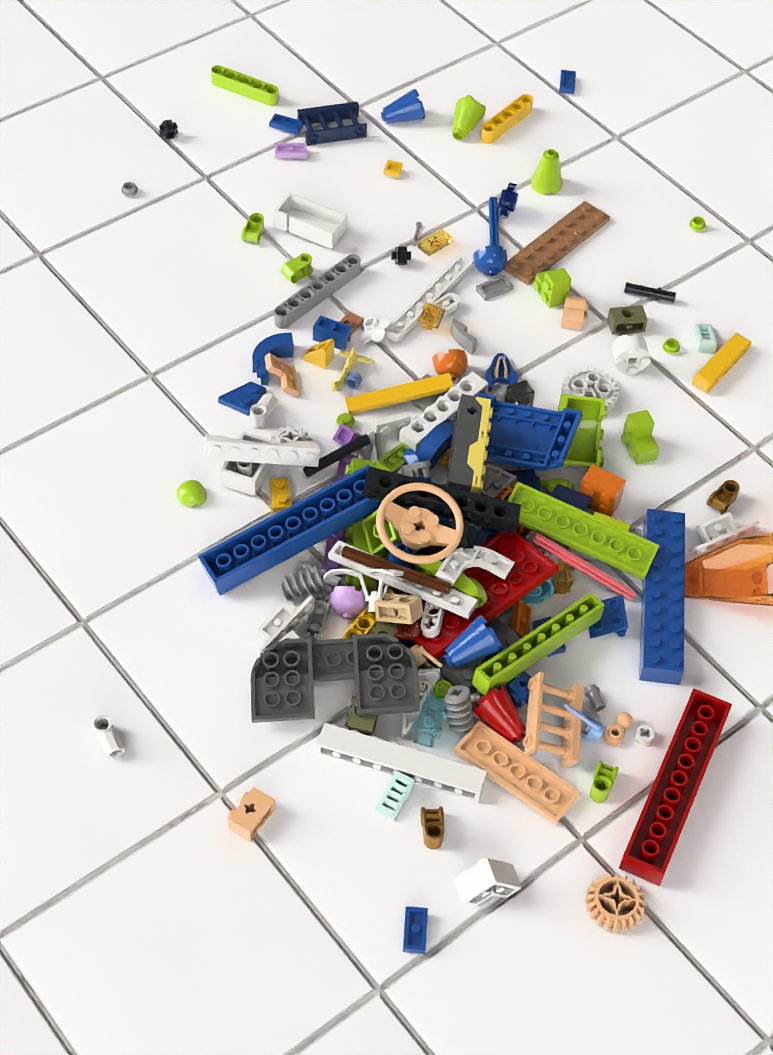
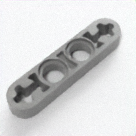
M325 585L326 589H323L321 586L319 592L315 591V607L308 615L302 638L314 636V640L322 639L331 608V586ZM323 593H327V594L325 595V600L323 601V600H322V595H323ZM322 607L325 609V612L317 613L315 609ZM318 623L321 627L319 629H312L310 625Z

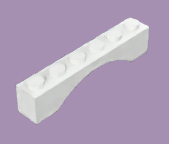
M205 434L203 454L205 459L318 467L320 448L317 442L261 443L239 440L223 435Z

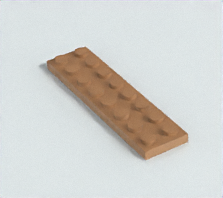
M582 202L511 257L503 270L528 286L535 281L536 274L550 269L608 223L610 216L588 202Z

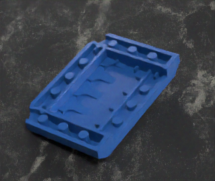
M478 393L477 397L491 399L490 407L493 408L492 417L489 421L491 422L490 432L487 433L489 443L488 447H485L486 451H488L486 461L538 471L563 466L583 417L582 411L564 408L563 412L496 401V397L493 395Z

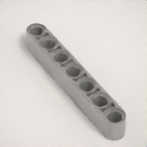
M355 254L348 255L274 309L275 326L280 329L287 328L360 274L361 258Z

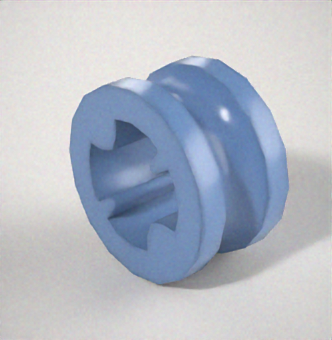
M349 372L344 380L345 385L350 389H358L362 382L361 375L357 372Z

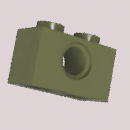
M643 305L609 308L607 317L612 335L645 332L648 321Z

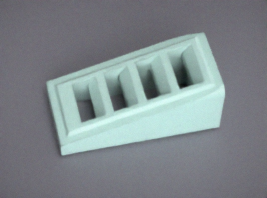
M695 324L698 352L715 353L717 341L712 324Z
M397 771L376 806L375 812L394 821L414 790L415 780ZM395 789V790H397V791H399V792H401V793H403V794L400 795V794L396 793V792L393 791V790ZM389 797H391V798H393V799H395V800H397V801H399V802L396 803V802H394L393 800L389 799ZM384 804H387L395 809L392 811L391 809L385 807Z

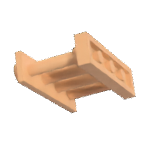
M539 672L528 682L529 700L526 736L523 743L525 747L524 755L529 756L538 749L560 755L562 758L561 766L570 768L579 762L582 720L566 708L563 709L542 702V693L546 692L564 698L565 704H568L582 714L583 685L576 683L567 690L543 683L544 673ZM541 710L563 717L564 728L541 721ZM540 730L560 735L563 739L562 747L539 740Z

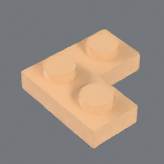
M268 353L265 356L266 369L280 377L281 387L285 393H289L294 397L298 396L300 389L296 368Z

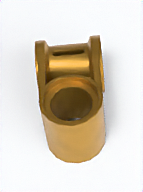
M726 480L710 495L706 505L714 507L723 515L736 501L740 489L739 484L734 480Z
M439 806L438 809H425V807H421L420 817L424 845L429 849H438L443 844L444 836L443 806Z

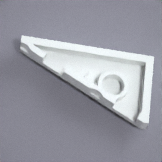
M440 668L418 670V675L424 688L423 691L419 689L420 712L402 713L403 739L409 738L441 675Z

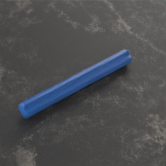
M491 196L488 201L490 245H499L498 199Z

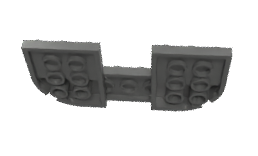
M386 634L353 635V638L313 641L312 638L282 640L267 647V650L260 658L256 659L251 671L252 723L315 719L314 682L355 680L357 716L420 712L418 670L414 655L408 647L399 642V639Z

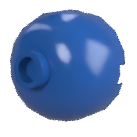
M488 245L482 251L478 249L473 255L475 266L482 274L491 277L498 275L507 264L506 249L503 250V246Z

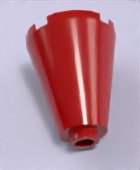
M501 684L500 690L494 688L478 701L480 706L477 709L473 706L472 710L476 716L511 743L515 741L517 744L525 738L526 727L507 688Z

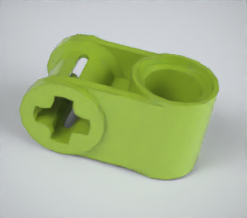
M252 213L249 216L242 231V241L248 240L255 242V244L260 243L264 232V216L261 213Z
M302 253L294 259L285 262L281 266V273L292 283H296L300 279L311 275L313 272V267L311 266L312 256Z
M599 760L589 794L594 802L604 803L608 799L619 770L618 766L614 768L603 764Z

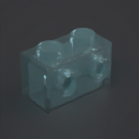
M426 696L415 728L413 743L434 748L436 739L440 740L443 731L441 724L447 720L446 702L444 700Z

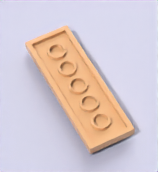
M478 721L454 747L453 753L470 765L487 771L486 776L555 826L581 795L579 790L532 757L524 755L525 752L481 721Z

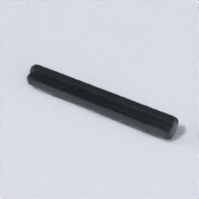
M364 434L320 458L318 467H303V472L307 477H310L369 445L371 441Z

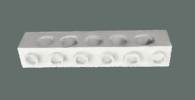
M474 372L464 376L456 386H452L444 396H440L432 406H428L420 416H416L408 426H404L400 430L399 444L402 442L415 452L422 440L435 426L446 420L454 424L461 394L476 397L478 393L488 395L489 383Z

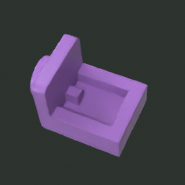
M341 423L333 440L344 446L359 438L361 434Z

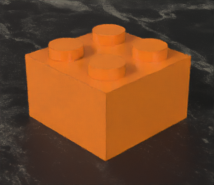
M592 464L582 478L579 492L592 497L590 509L612 517L620 505L626 480Z

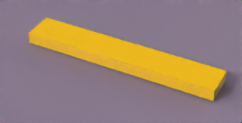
M446 373L347 397L345 402L349 414L353 415L447 392L454 385L450 374Z

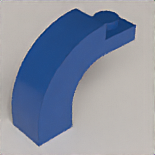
M292 332L271 335L263 339L255 347L252 355V373L257 374L261 385H268V370L265 363V356L268 353L278 358L293 357Z
M449 420L443 421L426 435L415 451L420 462L430 460L431 466L429 467H435L442 453L451 445L454 428L452 422Z

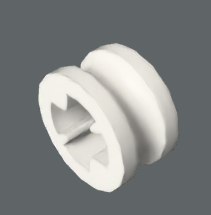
M641 725L636 730L635 741L641 746H648L652 743L655 733L650 726Z

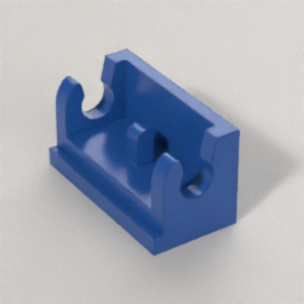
M320 315L313 325V340L321 343L333 338L334 348L345 350L347 341L350 342L352 326Z

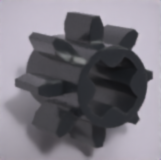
M171 119L164 120L158 126L160 136H164L166 140L175 138L176 134L179 133L177 123H173Z
M395 247V251L391 252V260H395V265H407V260H411V251H408V247Z

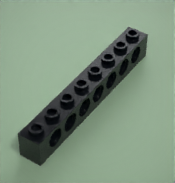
M370 466L368 468L361 495L363 497L383 501L391 491L402 485L427 483L447 492L456 501L462 512L463 519L468 520L469 524L514 534L518 526L521 511L520 504ZM410 491L401 494L392 501L408 509L416 506L428 509L435 515L447 519L455 518L450 506L442 498L430 492Z

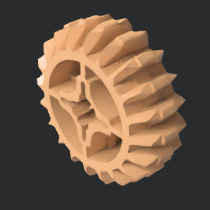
M618 872L614 877L610 873L606 874L605 878L600 875L597 881L594 880L591 883V887L587 890L588 896L585 898L587 903L586 910L591 912L590 919L597 918V926L602 923L604 924V930L611 927L613 933L617 931V928L622 933L625 932L626 927L630 930L633 929L635 924L640 923L645 913V894L640 893L641 886H634L635 879L629 882L627 874L623 878L619 877ZM612 890L611 893H604V895H600L604 891ZM627 910H632L628 914L619 915L620 912H627Z

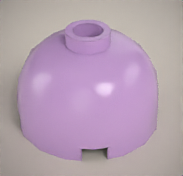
M353 586L334 587V590L331 589V606L345 620H354V617L359 616L369 604V602L365 601L363 588H361V592L356 591Z

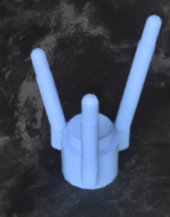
M564 704L566 709L588 724L585 729L588 734L581 733V738L590 742L593 739L598 741L606 727L584 708H582V713L584 714L582 715L568 704Z

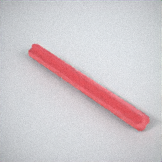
M537 533L534 536L532 542L618 595H623V598L628 601L634 598L636 592L543 535Z

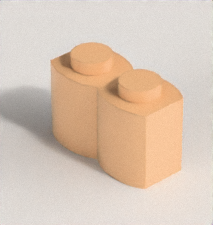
M566 294L561 327L581 330L582 325L586 326L587 315H584V313H588L589 303H586V297Z

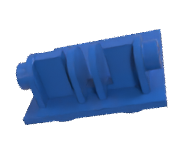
M623 595L602 600L601 602L605 604L601 619L589 627L590 638L614 632L618 637H624L629 626Z

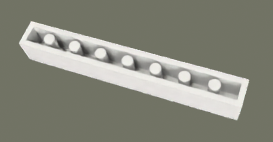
M324 723L316 744L317 755L393 777L398 771L414 779L417 785L477 803L485 783L487 771L482 770L480 767L468 766L457 760H448L437 754L421 752L417 748L401 746L397 742L384 741L379 737L364 735L356 730L344 729L336 724Z

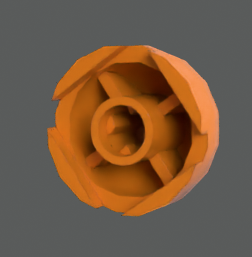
M449 349V353L443 354V351L435 354L432 360L437 375L449 373L452 381H456L459 379L458 377L466 372L468 358L464 350Z

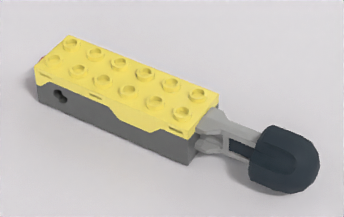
M461 394L454 421L445 486L477 494L482 492L484 484L482 477H484L486 468L484 462H486L488 453L485 447H488L489 443L487 433L490 432L491 422L489 421L493 413V408L490 407L491 399ZM455 518L443 521L440 524L456 530ZM463 519L464 531L456 549L461 547L467 549L476 546L477 529L475 526L470 525L466 519ZM438 546L439 552L447 546Z

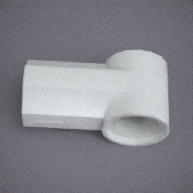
M264 394L257 404L251 406L250 424L252 427L262 428L266 425V419L278 404V399L275 398L274 394Z
M104 714L97 716L93 721L95 737L99 740L108 759L119 757L125 750L113 727L112 719ZM102 726H107L106 729H99Z

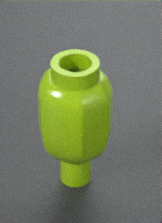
M551 478L548 481L540 480V487L546 488L550 493L553 492L558 483L574 490V484L570 483L567 479Z

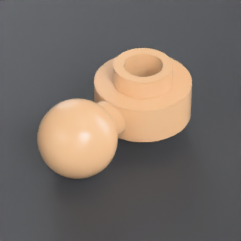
M621 712L616 717L617 724H610L606 727L603 739L608 745L618 746L623 742L625 738L624 729L632 725V716L627 712ZM612 731H616L618 736H614Z

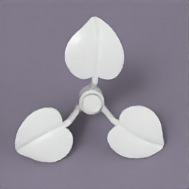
M333 569L324 575V579L334 575L357 576L360 579L365 594V601L369 602V612L375 613L374 602L386 594L388 588H395L383 583V578L385 576H402L404 571L395 569L370 570V575H380L378 591L371 592L370 596L363 576L357 570Z

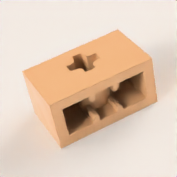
M253 787L249 793L246 792L243 795L237 809L233 808L229 813V830L251 842L275 811V799Z

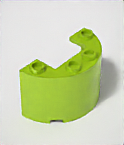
M561 394L558 405L559 412H563L564 408L582 411L583 414L563 466L589 469L593 464L603 468V447L600 446V440H603L604 429H601V422L603 416H607L608 406L605 405V399Z

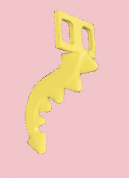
M355 347L352 348L351 352L347 350L339 351L338 354L348 358L339 380L332 383V392L342 389L345 384V378L351 372L352 367L356 365V360L368 364L373 362V359L357 354Z

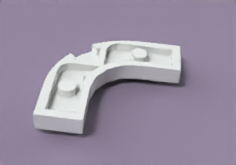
M474 546L467 549L461 547L446 557L435 576L451 583L453 586L465 569L480 567L505 580L515 562L485 547Z

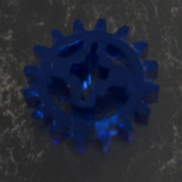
M509 182L506 190L503 189L498 202V208H501L500 217L508 219L510 212L515 211L519 198V193H516L517 184Z

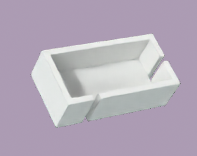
M291 192L285 196L273 211L274 227L285 231L289 229V232L331 249L347 230L348 214Z

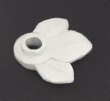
M374 317L366 319L363 324L364 331L360 335L361 343L364 345L370 340L376 343L381 342L386 335L384 329L391 325L389 320H378Z

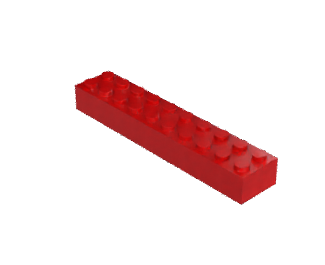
M693 688L618 869L660 886L732 707L731 703Z

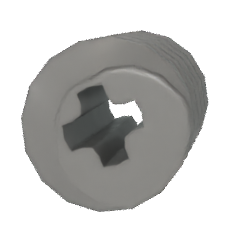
M314 566V573H311L308 568L306 569V575L299 571V577L297 578L292 573L291 580L285 575L284 582H282V590L287 601L291 599V596L294 599L298 598V593L301 596H305L306 591L312 594L313 588L317 592L320 591L321 586L323 589H326L322 573L316 566Z
M462 685L452 686L444 697L448 722L450 723L449 729L452 732L471 730L475 720L470 690Z

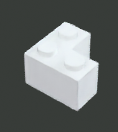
M488 857L480 859L477 862L478 864L462 871L461 875L454 879L462 904L472 906L479 905L491 896L506 899L522 888L513 864Z

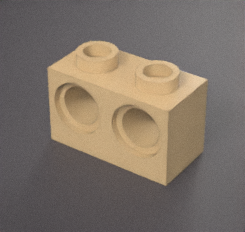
M386 593L374 602L376 621L413 624L424 615L421 596Z

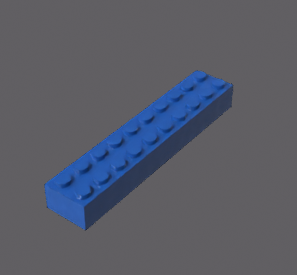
M366 465L198 555L203 570L219 596L378 510L382 501L361 496L370 465Z
M647 509L643 524V538L660 546L644 580H642L639 680L680 685L684 673L685 513Z

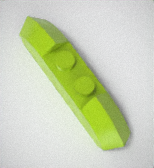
M444 560L430 564H414V567L418 572L438 578L435 575ZM462 572L452 586V589L477 599L478 605L476 608H481L487 601V595L483 586L477 580L467 577Z

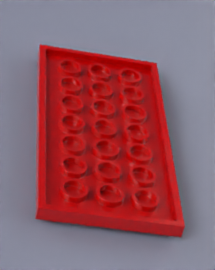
M500 531L481 544L480 547L491 549L515 562L505 580L480 567H470L463 571L467 577L474 578L483 586L487 595V601L483 606L475 608L469 619L445 609L440 633L433 638H427L423 635L420 626L422 617L413 624L399 623L402 624L401 631L413 642L420 646L422 645L434 658L438 659L445 654V649L478 616L482 615L487 621L485 624H487L559 572V566L518 533L510 534ZM422 599V607L424 612L426 601ZM433 609L429 614H437L439 610Z

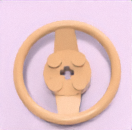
M409 483L394 489L381 502L376 517L377 531L384 546L396 557L414 564H430L446 558L457 548L464 531L462 512L456 501L443 489L427 483ZM410 491L433 493L442 498L452 509L456 520V530L440 525L438 523V516L428 509L412 506L409 510H406L392 501L401 494ZM384 519L398 530L402 543L411 549L420 550V548L430 547L431 545L447 547L429 556L408 554L391 542L385 530ZM416 526L421 527L422 529L417 531Z

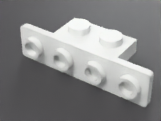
M728 512L696 526L704 544L689 550L691 554L697 551L698 554L709 550L707 546L713 545V547H717L723 544V540L726 538L731 541L740 537L738 533L742 531L744 534L755 530L754 526L760 523L757 520L737 528L731 513Z
M310 595L295 611L283 602L256 630L257 634L264 638L266 642L257 650L259 658L267 650V647L281 640L292 629H296L300 625L301 619L314 610L313 596Z

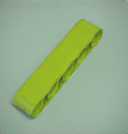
M215 65L211 68V81L214 86L268 106H275L279 103V89L277 86L220 65Z

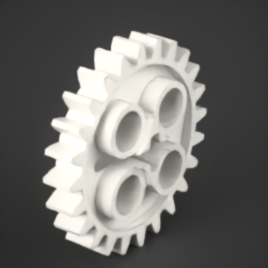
M580 367L579 372L574 369L573 374L568 373V376L564 377L561 394L604 398L605 405L609 409H613V405L617 404L620 388L617 387L618 382H614V377L608 378L609 373L602 374V369L597 372L595 367L593 370H590L589 367L583 370Z

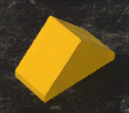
M333 338L310 346L302 356V359L326 369L334 359Z

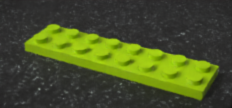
M518 481L508 499V502L521 505L519 524L644 580L660 546Z

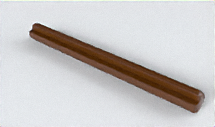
M344 546L341 551L342 557L375 569L404 571V575L397 577L444 594H449L452 590V584L447 581L357 549Z

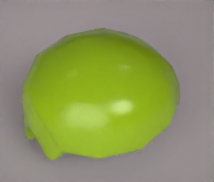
M187 480L177 488L176 497L181 504L192 508L195 504L202 506L205 503L207 492L199 481Z

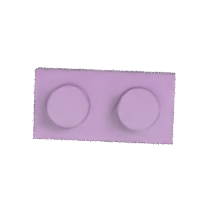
M275 143V158H307V143Z

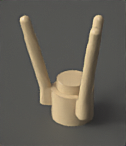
M416 644L410 648L417 666L424 663L429 669H433L434 667L427 661L428 658L437 666L442 667V664L428 653L422 645ZM418 675L419 689L423 691L424 688ZM440 675L439 681L444 680L443 677Z

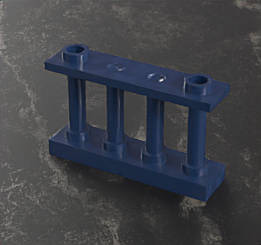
M358 101L297 109V119L304 121L307 129L305 131V143H307V146L367 137V123L359 124L357 119L359 118ZM351 119L353 125L344 126L342 120ZM336 121L338 127L329 128L327 122ZM321 123L323 129L314 130L312 124Z

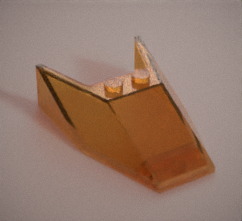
M773 532L739 538L685 563V598L773 606V593L768 594L767 567L773 564Z

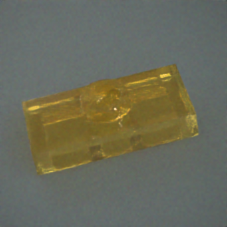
M441 229L420 241L417 248L427 256H430L451 244L453 237Z

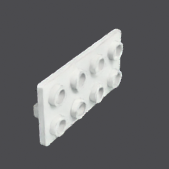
M409 412L374 420V433L379 434L382 457L399 445L400 430L411 423ZM367 445L361 450L365 459L371 461L370 445Z

